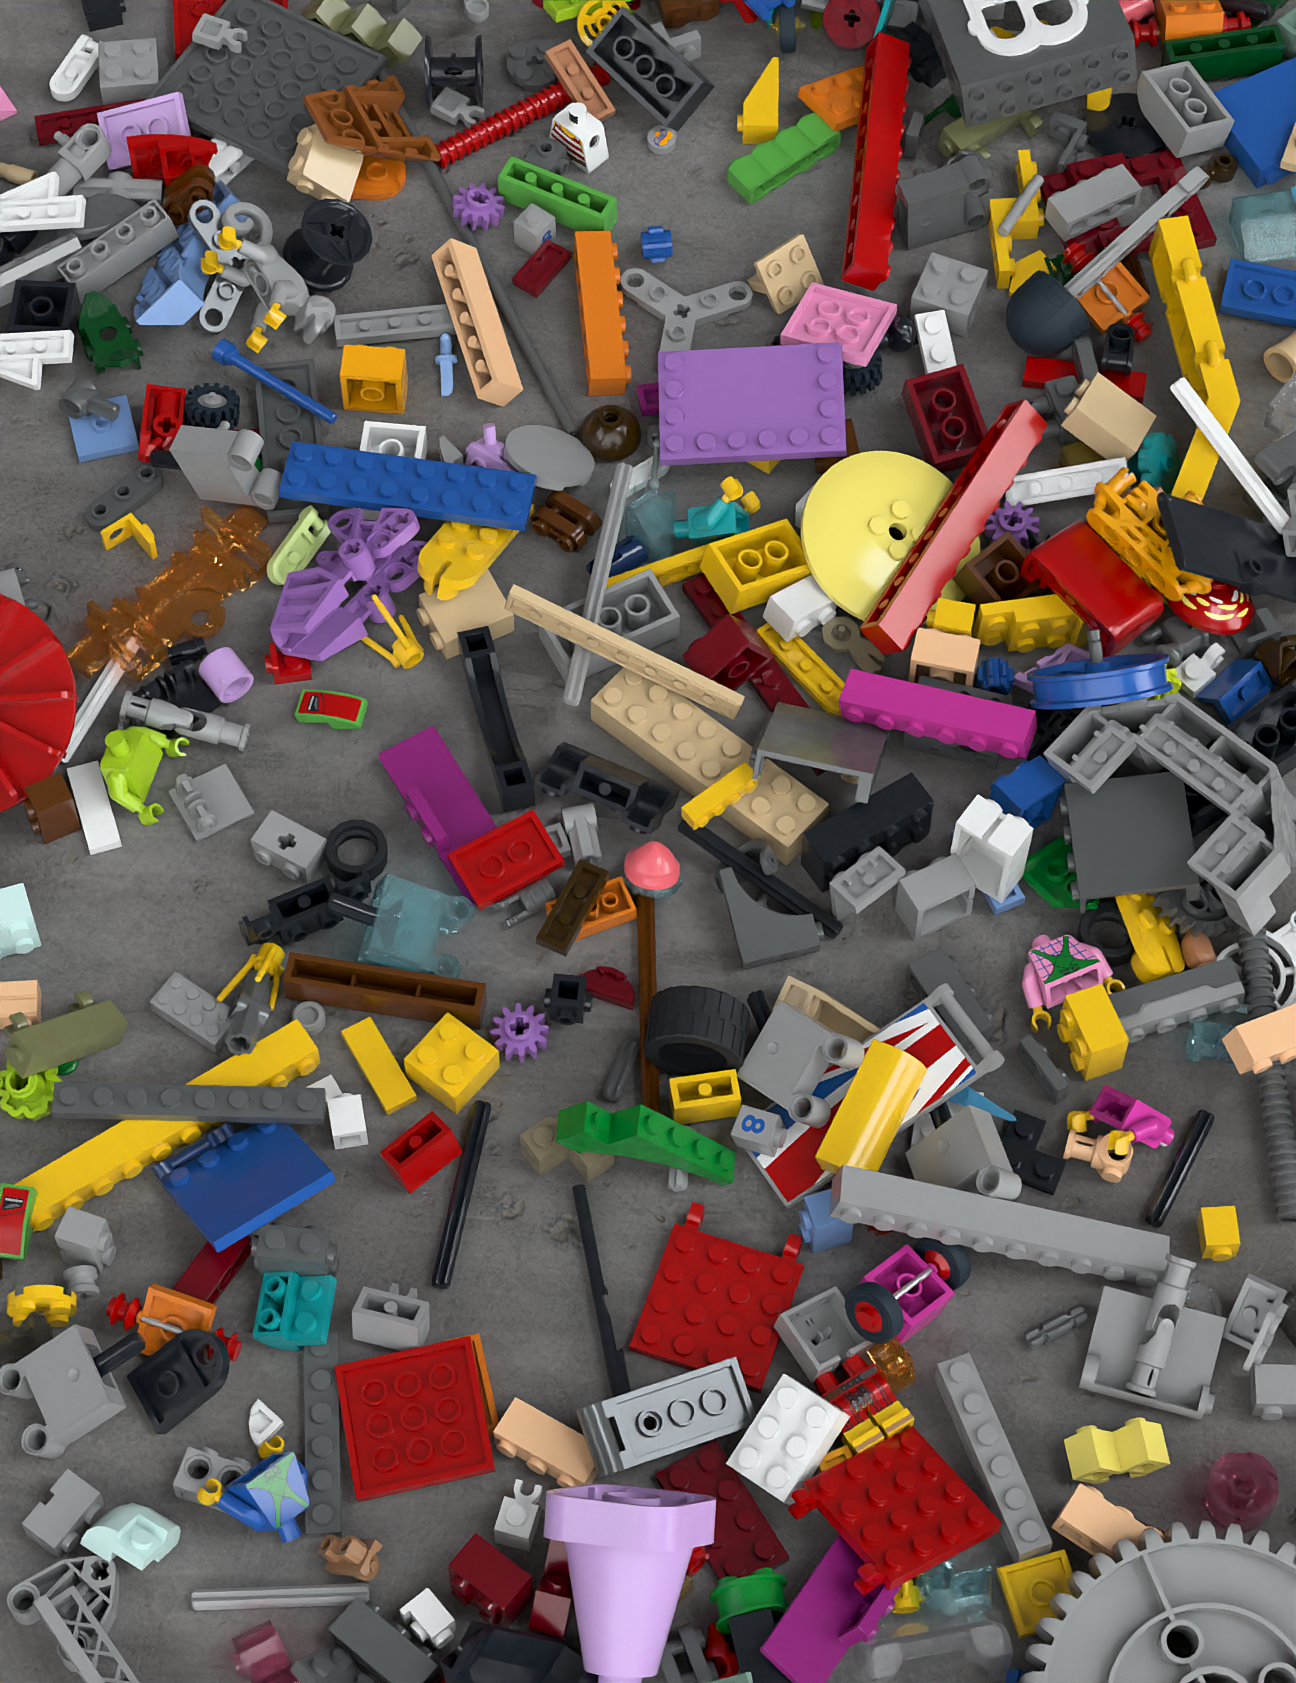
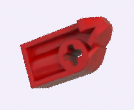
M146 384L137 456L138 461L150 463V453L153 450L170 451L169 449L183 423L186 389Z

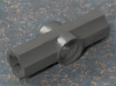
M258 970L248 971L243 979L240 992L229 1010L228 1018L231 1019L225 1042L228 1044V1051L238 1056L245 1053L250 1054L253 1051L259 1032L270 1014L271 1006L268 1005L274 983L267 972L260 982H256L255 977Z

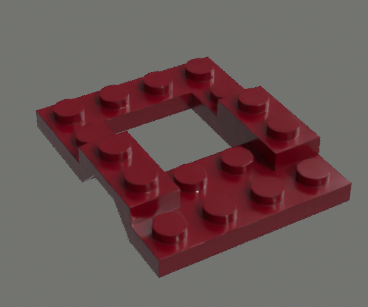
M1170 149L1131 158H1125L1123 152L1069 163L1065 172L1042 176L1044 182L1040 187V191L1047 206L1048 198L1058 191L1063 192L1075 186L1081 180H1088L1099 175L1107 168H1114L1123 164L1141 187L1157 184L1163 196L1178 184L1187 172L1180 157L1176 158ZM1195 193L1171 217L1188 216L1197 250L1215 246L1217 237ZM1116 217L1065 242L1061 237L1060 240L1065 250L1075 242L1078 244L1085 242V253L1093 252L1095 258L1129 226L1121 227ZM1155 230L1128 255L1149 252Z

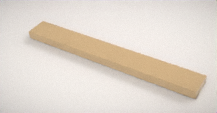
M513 584L504 606L506 610L732 720L735 719L745 696Z

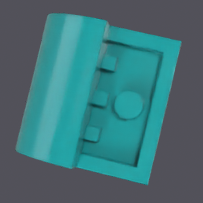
M295 1271L264 1272L252 1337L266 1346L287 1351H302L303 1346L326 1345L337 1280L332 1275L299 1276Z

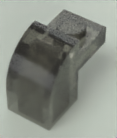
M44 1311L31 1312L17 1329L0 1331V1368L8 1363L15 1364L53 1339V1330L51 1325L47 1323Z

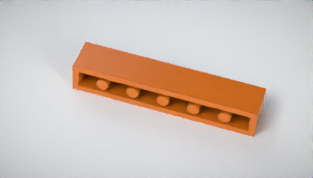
M575 231L573 258L588 396L624 395L626 383H631V366L625 365V358H628L629 354L628 340H623L622 334L626 332L625 316H620L619 309H623L622 291H617V285H620V268L614 267V261H617L618 250L617 243H612L611 231Z

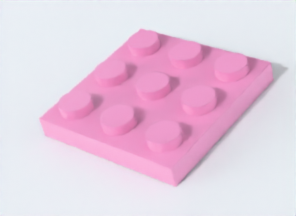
M812 282L782 331L780 344L798 345L842 342L843 361L866 367L896 315L897 304Z

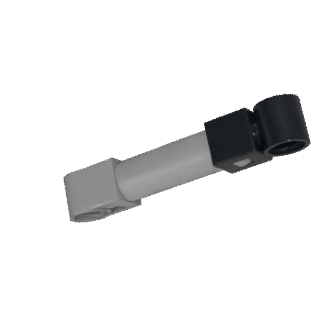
M85 124L71 138L60 131L54 134V139L63 147L57 152L60 159L46 174L56 172L60 177L58 196H65L80 179L86 182L111 155V144L98 125ZM37 230L0 232V266L12 261L13 254L11 250L20 254L38 234Z

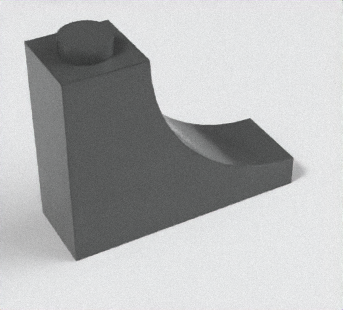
M732 867L719 870V878L743 970L820 951V941H824L825 936L821 922H814L812 913L786 915L771 911L747 895L738 883Z

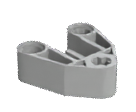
M98 1555L61 1560L14 1586L8 1593L7 1605L18 1623L31 1625L39 1621L41 1617L34 1603L27 1610H18L17 1605L21 1600L30 1598L35 1601L44 1594L51 1600L74 1585L87 1605L96 1598L88 1607L106 1634H108L117 1617L120 1576L113 1560L108 1562ZM102 1571L103 1575H105L107 1571L108 1577L102 1580L99 1577L97 1580L96 1575ZM71 1598L58 1607L57 1610L64 1618L73 1621L77 1617L79 1607L74 1599ZM83 1614L82 1623H89ZM69 1628V1630L73 1634L74 1628ZM80 1629L77 1640L79 1645H82L84 1649L95 1650L98 1640L97 1633ZM57 1644V1651L63 1665L71 1672H77L60 1645ZM88 1656L90 1661L93 1662V1657Z

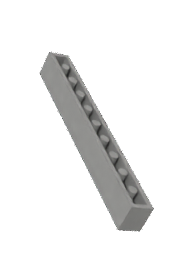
M844 1164L832 1179L829 1216L839 1218L849 1224L862 1223L874 1226L881 1231H899L907 1233L914 1238H931L940 1240L941 1243L946 1245L958 1244L972 1247L978 1252L1000 1253L1011 1259H1027L1039 1262L1043 1266L1069 1268L1073 1272L1080 1274L1092 1273L1104 1276V1278L1112 1281L1124 1280L1133 1282L1144 1288L1156 1287L1157 1283L1162 1281L1168 1262L1165 1257L1170 1252V1236Z

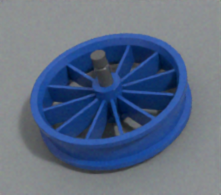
M1100 629L1087 630L1090 659L1056 664L1027 673V680L1033 682L1035 698L1030 701V704L1035 709H1070L1121 703L1152 697L1173 689L1172 682L1167 681L1165 664L1170 661L1169 655L1143 653L1103 657L1102 644L1099 641L1101 639Z

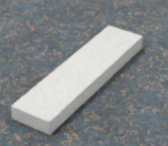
M1126 457L1016 475L1013 479L1014 484L1005 492L1006 501L1010 503L1011 507H1016L1019 501L1022 502V506L1095 494L1094 490L1097 482L1107 483L1122 467L1127 468Z

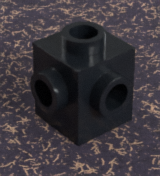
M554 973L552 988H546L544 1007L550 1008V1020L557 1021L562 1025L583 1024L585 1012H591L593 993L587 992V977Z

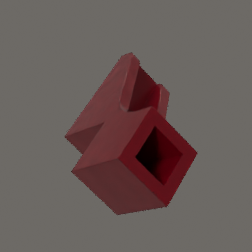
M550 1539L544 1573L536 1589L528 1629L563 1638L571 1620L574 1600L565 1542Z

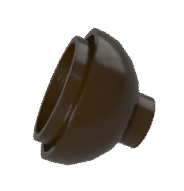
M604 405L594 409L585 417L580 430V438L593 457L603 461H618L629 457L637 450L641 442V428L636 416L629 410L618 405Z

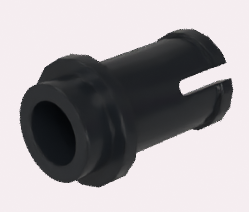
M194 635L192 640L170 647L167 646L166 650L171 665L174 666L180 661H188L197 657L200 660L203 659L202 656L208 654L203 637L196 638Z

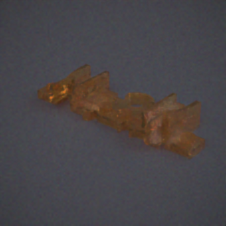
M242 504L224 520L206 505L201 507V521L219 536L216 537L207 528L201 532L199 530L194 531V545L189 549V556L186 558L183 552H174L171 555V567H167L145 587L135 588L136 596L140 598L137 602L132 603L126 598L120 600L116 597L113 599V606L105 612L94 601L90 600L87 603L88 616L84 621L85 625L92 631L66 652L70 664L88 679L112 659L114 663L117 662L122 670L139 683L168 659L167 646H172L183 635L186 634L191 638L194 635L196 638L202 636L203 639H207L217 634L223 627L226 619L224 606L220 607V604L237 589L245 593L267 574V564L272 557V548L256 537L267 528V520L249 505ZM242 550L257 562L261 568L256 572L254 567L235 554ZM203 611L209 614L210 620L205 625H196L191 620L192 615ZM132 637L135 639V643L151 658V662L143 669L140 658L126 646Z

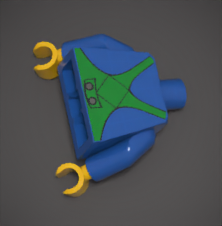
M273 1436L269 1443L263 1440L258 1448V1453L263 1460L225 1486L227 1492L222 1493L221 1483L217 1479L211 1478L207 1480L205 1487L213 1493H208L205 1489L199 1488L197 1499L204 1505H211L215 1501L218 1502V1508L256 1532L277 1530L282 1542L287 1543L302 1534L294 1517L308 1508L310 1503L307 1495L308 1472L296 1459L293 1451L282 1450L284 1447L283 1438Z

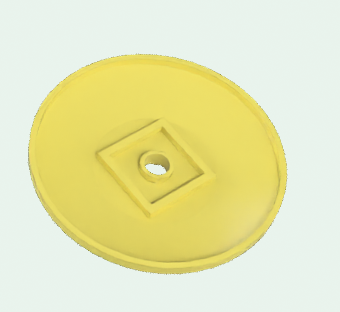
M891 451L862 452L847 457L829 468L811 489L801 518V542L804 556L812 575L821 589L840 608L865 621L946 497L953 483L940 471L924 461L910 455ZM895 527L899 529L903 536L902 540L892 538L889 528ZM979 535L971 544L969 554L956 567V574L965 564L980 553ZM951 579L942 589L940 598L961 602L966 594ZM937 602L930 609L936 610ZM928 611V613L926 614L927 619H926V621L923 623V625H927L928 617H929V611Z

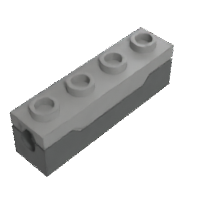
M1229 957L1108 995L1127 1034L1129 1043H1133L1143 1039L1145 1034L1155 1031H1158V1033L1169 1032L1180 1023L1187 1021L1190 1023L1201 1022L1209 1014L1219 1011L1223 1014L1233 1012L1243 1004L1245 991L1242 983H1240L1233 960Z

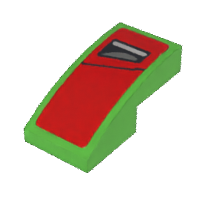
M302 689L294 716L300 723L327 722L332 729H361L369 702L365 698L341 692Z
M1 1183L0 1258L26 1260L33 1232L30 1221L37 1196V1190L34 1187Z

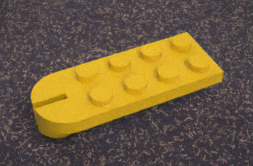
M534 504L531 505L528 520L534 512ZM446 521L423 547L418 556L417 571L424 579L423 585L426 593L429 596L432 595L435 585L439 584L437 598L441 601L454 599L460 593V590L473 586L519 531Z
M1146 893L1114 896L1135 949L1130 963L1137 978L1145 984L1182 972L1185 967V960L1175 934L1176 927L1175 925L1169 926L1170 917L1168 915L1165 917L1159 916L1162 911L1160 906L1153 907L1151 905L1156 900L1155 897L1146 895Z

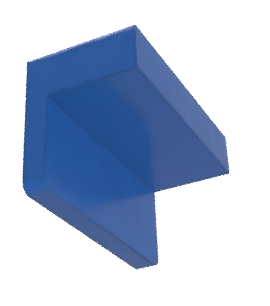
M1236 659L1198 693L1196 697L1199 702L1214 704L1224 724H1230L1252 708L1274 685L1261 661Z

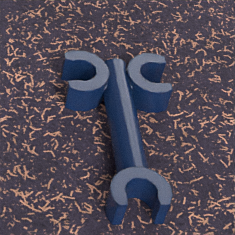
M227 1122L156 1164L152 1169L158 1179L203 1152L230 1138L236 1132L230 1122Z

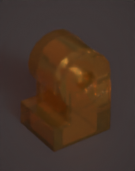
M895 1337L887 1343L877 1344L867 1350L870 1361L875 1364L880 1372L879 1374L885 1379L894 1395L916 1382L912 1356Z

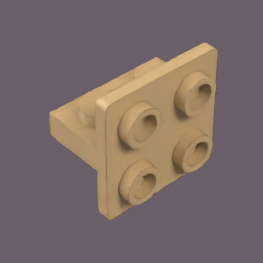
M802 234L795 235L755 261L756 275L747 280L752 291L767 294L774 312L779 315L799 303L812 282L824 285L806 239Z

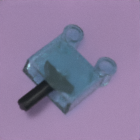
M389 873L376 884L371 905L335 892L329 895L326 902V909L329 912L366 924L358 961L375 966L441 976L438 973V968L444 972L446 977L455 979L459 977L461 965L456 957L446 953L440 954L436 958L433 956L439 930L446 934H455L473 918L474 907L468 898L459 895L452 897ZM451 911L455 912L459 919L455 918Z

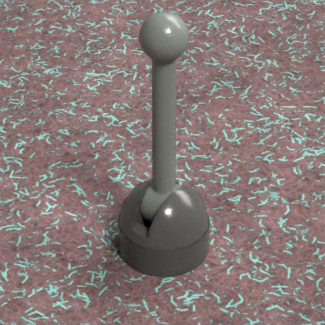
M659 424L650 426L647 429L646 436L647 445L654 451L651 479L647 482V487L650 490H656L659 487V481L657 480L660 456Z

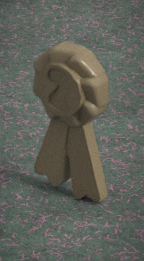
M842 616L834 617L822 627V639L825 647L836 654L848 652L864 672L872 674L881 673L880 666L884 665L885 658L889 654L883 655L870 641L861 638L860 628L857 623L848 617Z

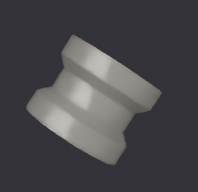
M79 1265L66 1269L63 1272L64 1283L68 1286L65 1294L70 1296L71 1291H73L77 1295V1304H86L97 1300L100 1297L99 1287L95 1285V1280L98 1277L97 1269L89 1265Z

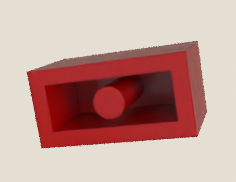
M431 1111L379 1153L393 1178L411 1194L459 1156L462 1150L452 1130Z

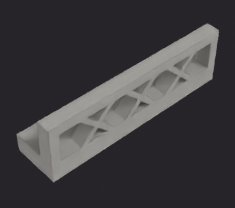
M74 1585L51 1600L44 1594L33 1602L38 1614L85 1683H140ZM71 1598L74 1599L79 1607L76 1621L63 1620L56 1610ZM83 1614L89 1623H82ZM68 1627L74 1628L73 1634ZM80 1629L97 1633L98 1640L95 1650L81 1648L77 1642ZM102 1644L105 1645L109 1652L101 1651ZM88 1656L93 1657V1662L90 1661ZM99 1658L115 1660L118 1664L115 1679L100 1676L97 1671ZM122 1672L124 1673L128 1681L121 1680Z

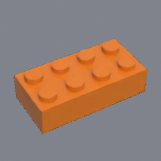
M622 876L607 881L575 941L637 919V909ZM557 899L545 903L547 917Z

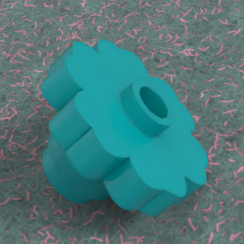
M1151 432L1148 436L1144 437L1143 448L1137 449L1136 453L1127 461L1128 474L1132 472L1136 479L1141 480V482L1145 480L1152 487H1161L1166 494H1169L1174 488L1181 463L1180 457L1176 454L1177 443L1172 435H1165L1163 432Z

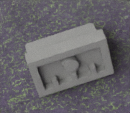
M880 846L870 853L863 854L853 866L846 871L836 874L829 883L833 917L841 921L852 912L858 914L899 883L900 879L906 877L905 869Z

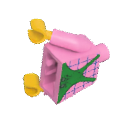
M1039 935L1033 940V949L1028 952L1029 963L1024 967L1022 988L1028 1009L1032 1008L1034 1014L1030 1023L1033 1032H1038L1035 1022L1037 1019L1045 1020L1048 1030L1052 1022L1050 1014L1043 1011L1041 1005L1045 1004L1046 1008L1049 1009L1063 1003L1066 995L1101 983L1103 984V982L1107 995L1112 994L1110 989H1114L1116 992L1125 990V985L1120 980H1113L1111 976L1113 971L1098 948L1082 942L1079 943L1071 935H1064L1055 940H1051L1047 935Z

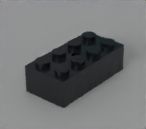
M624 6L618 10L585 51L665 127L676 131L680 130L715 87L635 11Z
M911 772L870 795L868 804L858 802L804 832L801 865L823 893L830 889L829 883L836 874L849 869L863 854L870 853L880 846L891 857H894L901 851L902 847L911 842L918 843L926 838L930 832L934 800Z

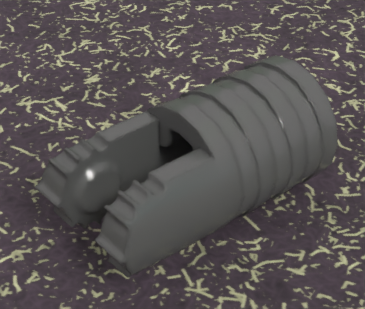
M543 877L492 905L496 911H502L509 907L510 904L518 902L523 912L513 915L503 922L505 929L508 930L545 910V903L556 900L557 897L548 880Z

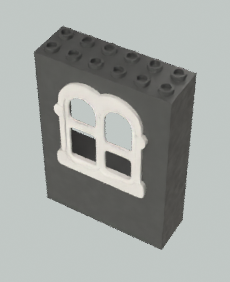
M917 0L966 128L1137 80L1134 36L1118 0H1069L1073 10L1071 18L1067 22L1055 26L1041 23L1033 10L1035 5L1051 0ZM1016 1L1025 21L1024 31L1010 39H1001L993 36L988 29L982 10L1004 2Z

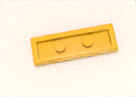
M371 1017L341 1031L342 1038L387 1115L417 1101V1095Z

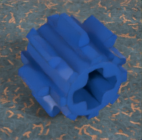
M650 226L648 231L641 232L643 259H650L651 263L665 262L666 257H672L673 249L670 229L663 230L662 226Z
M991 657L986 661L983 660L981 666L977 667V674H975L976 688L1008 695L1009 690L1013 689V682H1015L1014 668H1009V663L1004 661V658Z

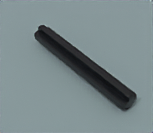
M1199 1110L1146 1214L1145 1219L1149 1224L1155 1227L1163 1225L1214 1122L1215 1116L1206 1110Z

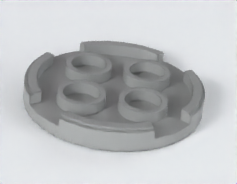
M542 425L518 427L508 434L504 444L503 456L505 461L510 462L520 473L535 474L537 478L536 486L563 491L564 487H583L589 482L594 470V458L583 443L572 435L552 427Z

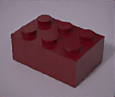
M964 364L905 380L901 395L925 462L941 473L966 466L988 431Z

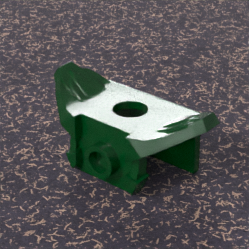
M96 291L85 294L77 328L88 361H93L96 365L94 366L96 374L105 373V367L123 368L132 363L135 364L137 370L142 369L140 357L143 356V350L138 339L133 340L131 336L132 329L127 317H121L116 305H113L106 296L99 295ZM104 329H114L117 332V336L114 339L106 341L100 338V333Z

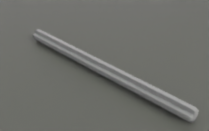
M623 462L618 463L615 469L581 616L597 625L633 472V467ZM578 644L574 646L562 698L564 704L571 706L579 705L591 656L590 650Z

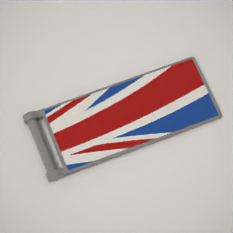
M947 983L938 986L923 1001L861 1042L864 1048V1057L872 1040L875 1039L910 1054L927 1069L896 1135L984 1074L998 1069L1005 1061V1058L998 1050L994 1051L953 997L954 991ZM943 1004L983 1057V1060L978 1065L970 1058L933 1007ZM833 1063L828 1065L812 1093L813 1096L826 1100L831 1108L829 1121L820 1128H813L794 1121L789 1116L788 1110L776 1102L763 1110L780 1115L787 1129L786 1141L782 1148L777 1149L775 1157L745 1150L786 1208H791L803 1200L805 1196L810 1195L832 1180L836 1175L821 1169L815 1156L860 1065L855 1069L849 1070ZM811 1106L809 1107V1109H808V1111H807V1115H808V1114L810 1113V1111H811Z

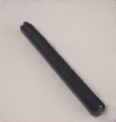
M684 819L680 822L678 831L728 867H732L735 872L796 915L812 913L814 922H821L823 932L827 937L834 940L841 933L844 925L773 874L766 875L759 864L705 826L693 830Z
M476 1100L473 1103L431 1280L432 1286L435 1288L448 1289L451 1284L491 1113V1104L486 1101Z

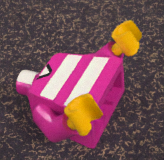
M1106 1084L1094 1105L1088 1107L1087 1112L1071 1111L1067 1116V1129L1075 1130L1076 1133L1087 1131V1120H1091L1093 1123L1103 1121L1116 1128L1117 1130L1109 1133L1107 1150L1115 1149V1154L1117 1155L1128 1153L1129 1141L1132 1143L1140 1141L1156 1149L1159 1145L1168 1146L1174 1138V1130L1169 1127L1171 1124L1170 1118Z

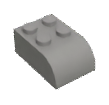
M1189 61L1141 72L1137 84L1140 108L1176 158L1223 147L1235 121Z

